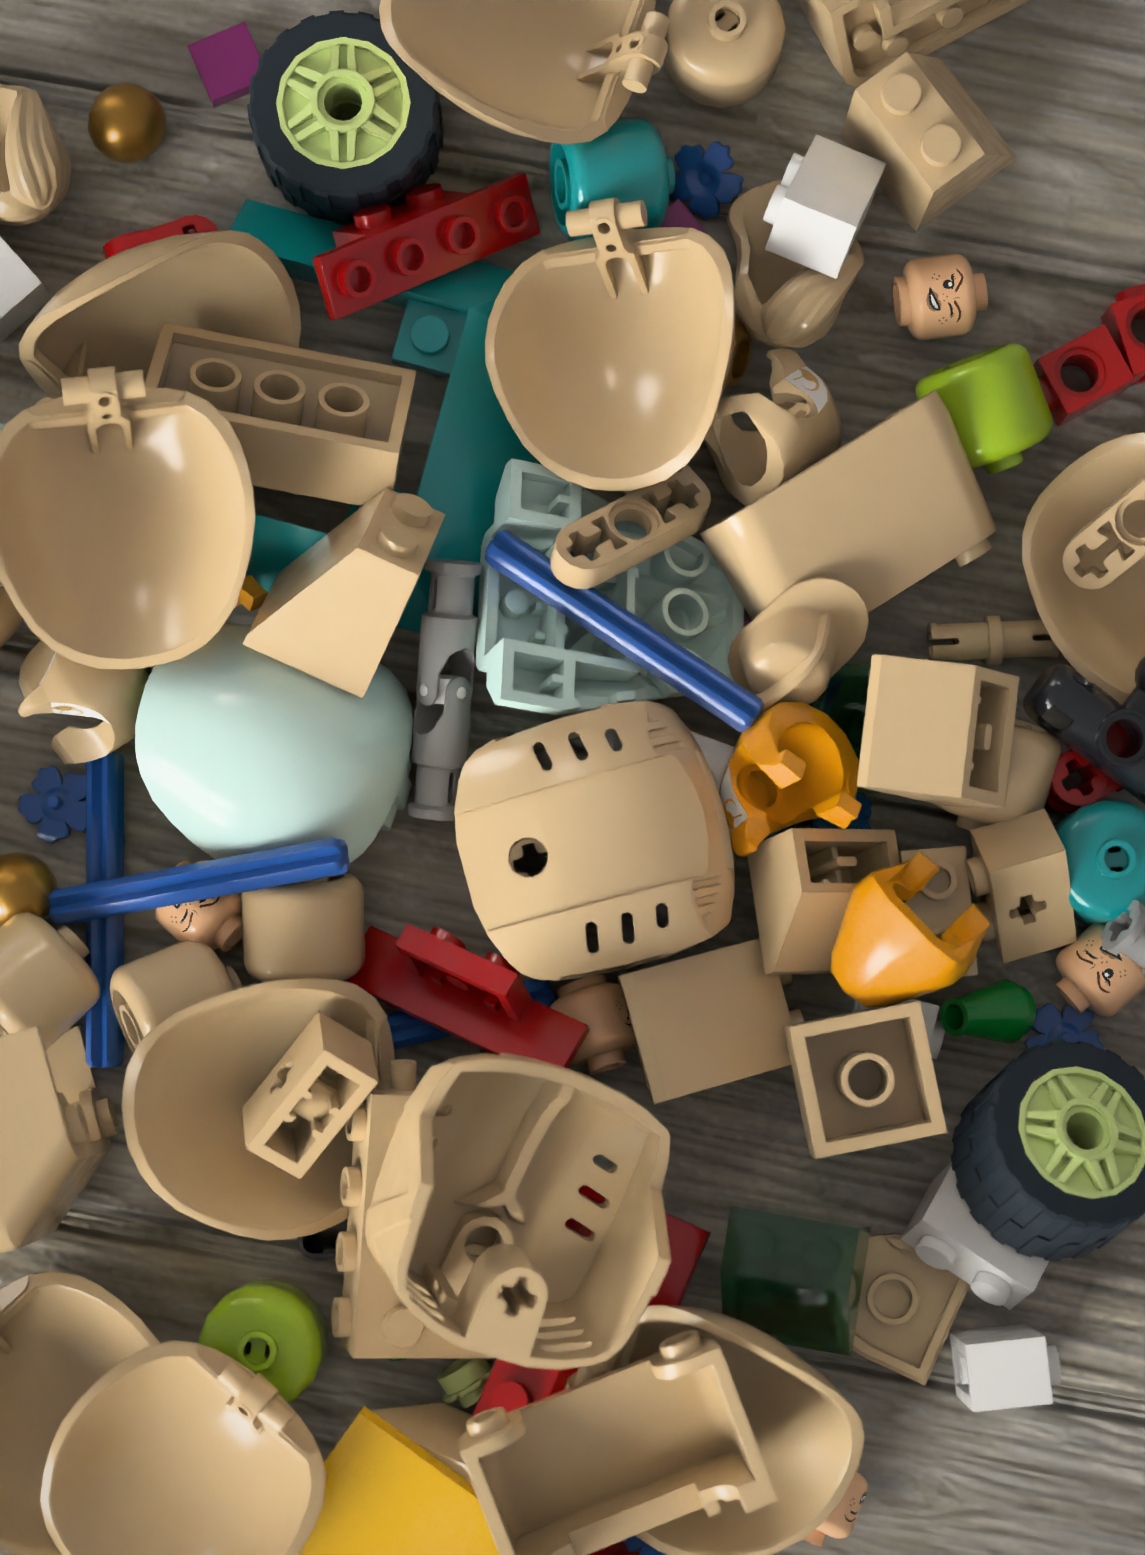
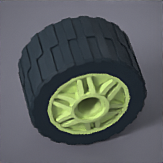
M344 10L329 11V14L316 17L312 15L300 20L301 23L291 29H285L276 37L275 43L268 50L265 49L258 60L259 66L257 71L251 77L248 89L250 104H247L248 120L253 131L252 136L260 159L263 162L267 176L274 187H278L281 190L284 199L295 208L298 206L305 210L309 216L348 225L354 222L353 214L356 211L379 204H389L390 207L406 201L404 195L406 191L425 185L431 174L434 175L438 166L440 148H443L444 131L439 92L410 68L388 44L381 29L380 19L375 18L373 14L365 12L346 13ZM353 117L350 120L341 121L343 118Z
M1065 1040L1050 1041L1047 1045L1043 1046L1035 1045L1007 1064L966 1105L960 1114V1123L955 1127L952 1137L954 1148L951 1155V1164L958 1182L956 1186L961 1199L966 1201L971 1210L969 1213L977 1223H981L991 1233V1237L1002 1245L1007 1244L1016 1249L1017 1253L1030 1258L1032 1256L1042 1257L1045 1261H1060L1063 1258L1070 1257L1077 1259L1088 1255L1096 1248L1100 1249L1145 1214V1076L1134 1066L1131 1067L1124 1062L1121 1056L1108 1049L1102 1050L1094 1047L1092 1043L1083 1041L1073 1043L1066 1042Z

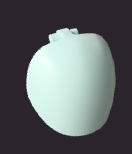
M224 624L220 631L203 647L181 659L153 667L143 691L135 724V752L139 771L152 800L169 821L194 845L214 859L327 838L344 840L347 844L351 863L364 853L380 830H391L397 810L405 808L412 788V783L408 777L413 765L411 756H409L413 735V709L405 687L391 670L379 663L364 698H360L244 646V640L252 624Z

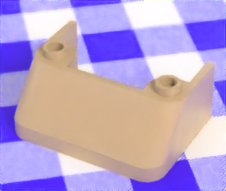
M39 1026L0 1036V1254L18 1249L48 1237L55 1232L111 1150L110 1137L119 1134V1124L113 1103L109 1097L100 1098L93 1069L86 1062V1044L81 1026L68 1029L47 1050L45 1049Z

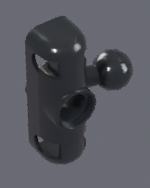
M1145 657L1139 661L1135 670L1136 687L1123 704L1119 703L1096 684L1080 677L1075 673V669L1069 665L1057 664L1044 669L1025 695L1023 700L1025 713L1038 725L1145 804V795L1143 794L1145 793ZM1054 706L1071 719L1072 722L1065 728L1058 729L1045 721L1041 716ZM1114 722L1119 723L1125 729L1128 737L1125 751L1120 756L1114 755L1106 743V733Z

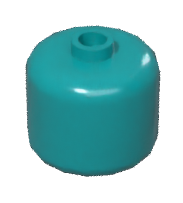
M641 117L618 118L609 128V131L591 142L569 145L551 143L549 155L550 195L554 216L560 231L569 241L592 237L593 234L570 237L566 227V212L589 208L590 202L594 200L617 197L620 203L644 201L647 210V225L633 229L658 228L662 226L667 214L669 194H672L675 188V170L671 157L666 156L665 148L657 129L649 121Z
M1102 800L1078 808L1054 826L1066 850L1071 888L1068 899L1075 919L1088 924L1107 923L1118 918L1123 912L1130 913L1127 908L1133 900L1140 901L1145 905V810L1130 802ZM1117 867V870L1114 872L1110 868Z

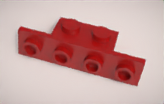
M518 172L470 193L444 191L440 183L425 184L404 193L406 201L390 207L389 204H379L356 211L353 214V223L332 231L336 248L312 257L329 319L338 320L540 234L526 173Z
M407 924L400 937L397 938L370 925L365 933L364 966L353 977L344 980L345 982L356 984L375 997L377 1001L490 1054L500 1055L501 1052L569 1068L590 1031L588 1025L532 1000L519 976L520 972L504 957L492 952H488L484 958L465 950V944L456 936L437 927H433L430 933Z

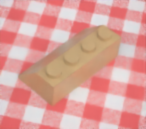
M163 322L144 385L145 387L188 391L209 401L230 422L235 431L249 467L253 486L362 507L386 487L393 491L395 489L416 370Z

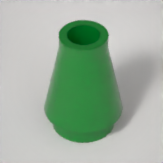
M1006 979L998 980L960 997L948 998L943 1003L940 1011L941 1024L949 1035L969 1036L1002 1043H1014L1021 1039L1023 1035L1032 1029L1036 1019V1005L1031 993L1025 987Z

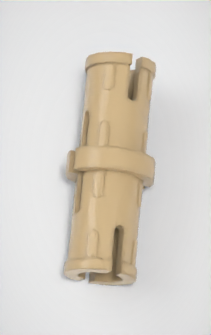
M999 615L985 616L984 622L944 624L931 622L928 623L927 641H954V645H934L928 647L929 660L933 661L985 659L987 665H1001L1003 658H1057L1059 649L1052 640L1034 641L1032 639L1033 636L1049 635L1041 619L1001 621Z

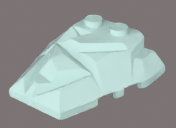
M513 458L505 465L495 498L494 523L486 531L481 544L480 563H482V571L479 579V622L475 664L478 671L487 673L486 687L494 704L551 715H562L600 708V705L685 696L486 563L484 559L486 548L493 537L501 530L511 532L548 558H551L559 531L565 526L610 504V502L586 490L585 487L563 480L546 469L542 464ZM622 521L615 524L617 531L630 539H640L647 536L645 529L632 521ZM690 536L593 587L734 681L730 674L727 658L731 642L743 629L744 606L705 543ZM573 551L570 552L571 556L577 557ZM594 552L586 555L590 561L593 559Z

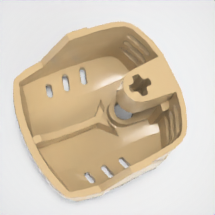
M648 700L600 705L599 709L559 718L511 736L496 738L477 749L465 762L459 777L454 809L457 847L474 909L488 937L505 959L521 974L537 980L560 981L626 970L675 955L708 940L728 926L731 920L735 894V863L724 806L701 748L688 727L672 708ZM608 730H613L617 733L623 745L620 751L612 750L605 737ZM580 737L588 753V757L585 760L581 761L577 758L569 742L570 739ZM546 749L553 763L550 770L542 769L534 751ZM535 846L540 855H548L546 866L542 868L540 874L531 877L527 872L518 873L516 869V863L525 860L524 849ZM660 903L665 904L668 908V925L665 928L657 925L656 906ZM624 913H630L633 916L635 940L630 944L623 941L621 916ZM589 922H594L597 925L599 950L596 953H590L587 949L586 925Z
M501 1052L500 1055L477 1054L455 1057L431 1066L404 1105L405 1110L389 1144L375 1186L371 1206L367 1209L365 1235L372 1255L388 1274L398 1296L408 1310L432 1332L461 1348L533 1368L567 1369L591 1366L607 1361L619 1352L631 1337L651 1297L656 1296L671 1262L662 1197L663 1183L669 1163L670 1134L668 1130L646 1108L626 1094L594 1078L534 1058ZM440 1105H448L447 1110L437 1111ZM603 1155L614 1162L613 1167L605 1169L593 1161L594 1156ZM589 1186L606 1197L605 1202L597 1204L580 1193V1187ZM569 1218L575 1219L592 1230L589 1237L580 1235L565 1225L566 1220ZM482 1226L495 1228L497 1235L493 1246L486 1249L480 1255H472L465 1251V1241L470 1232Z

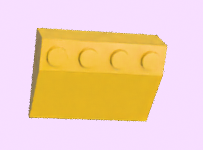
M364 1406L323 1461L326 1473L323 1507L313 1532L299 1555H499L473 1485Z

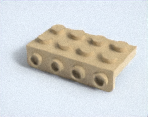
M374 1087L345 1123L347 1140L353 1141L352 1167L345 1166L343 1168L340 1184L342 1205L349 1207L347 1232H339L336 1242V1265L339 1272H344L342 1297H335L332 1303L331 1328L333 1336L340 1337L341 1344L352 1358H494L455 1345L432 1332L416 1318L402 1302L388 1274L374 1258L368 1247L365 1235L367 1209L371 1206L375 1186L389 1144L405 1110L404 1105L414 1092L379 1090ZM440 1105L437 1111L447 1110L448 1105ZM490 1226L474 1229L466 1238L465 1251L472 1255H480L486 1249L493 1246L496 1241V1229Z

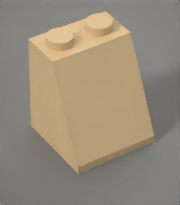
M905 52L855 89L841 136L851 149L887 163L879 185L915 232L929 224L1013 162L1017 157L943 60L912 52Z
M386 487L278 573L247 633L243 645L360 698H364L446 514L431 508L424 499L409 493L400 494Z
M760 938L617 977L629 1010L628 1015L636 1039V1049L652 1103L657 1104L791 1065L783 1026L804 1022L800 1008L788 1010L782 986L792 983L791 974L765 975Z

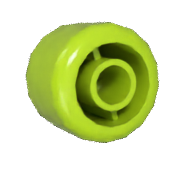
M1004 344L963 358L925 375L916 384L915 392L917 399L934 390L938 392L952 417L972 469L985 465L988 474H993L1016 466L1024 461L1021 451L1044 440L1052 430L1053 419L1030 355L1021 344Z
M279 1279L253 1280L230 1291L207 1314L199 1336V1344L214 1348L233 1358L256 1375L260 1373L279 1390V1395L289 1403L296 1400L320 1373L328 1352V1326L318 1304L300 1287ZM267 1345L270 1348V1355L268 1357L266 1356Z

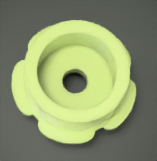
M458 1358L436 1377L446 1393L442 1400L445 1403H452L458 1399L463 1408L478 1402L494 1363H488L486 1358Z

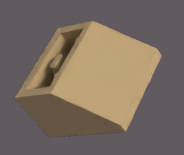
M872 655L857 787L943 806L1005 808L1020 677L976 665L889 655Z
M791 828L762 841L755 852L747 855L765 975L832 974L830 971L831 952L835 945L854 885L874 870L900 864L895 830Z

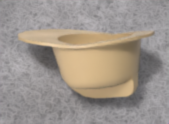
M815 577L795 583L780 593L731 642L727 658L731 677L736 683L762 699L764 710L780 702H804L808 705L822 695L827 689L831 677L854 656L865 641L869 625L866 603L855 588L839 579Z

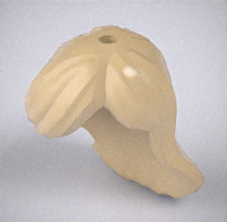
M0 84V224L17 227L41 221L61 204L69 189L72 164L70 155L53 126L38 92L24 86Z
M777 180L744 192L736 198L728 210L727 225L736 244L738 258L734 282L735 315L749 332L751 338L757 342L775 348L800 349L824 337L832 328L848 290L860 273L864 256L861 246L855 238L838 277L835 279L765 250L773 225L763 221L776 186L778 184L781 185L782 180Z

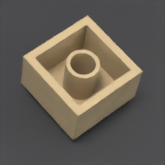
M906 1001L891 1006L876 1007L783 1026L810 1156L819 1159L947 1133L920 1001Z

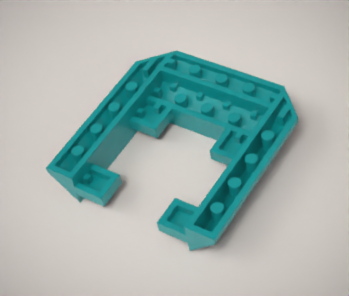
M246 199L229 230L249 233L266 244L282 262L291 278L320 285L312 257L336 248L332 231L345 225ZM474 261L380 301L405 308L391 358L393 364L449 379L416 495L424 499L431 508L446 514L427 559H453L480 563L481 544L486 531L494 523L495 498L505 465L511 458L541 464L523 446L508 422L494 393L485 365V337L488 319L503 284L514 271L479 261ZM394 489L395 492H398V493H400V494H401V493H406V492H402V491H398V490H395V489ZM350 504L346 519L361 507ZM255 514L252 550L245 576L252 575L260 586L269 592L278 573L328 533ZM425 564L396 626L397 628L419 634L421 614L428 611L431 573L425 570ZM480 575L475 576L473 615L478 617Z

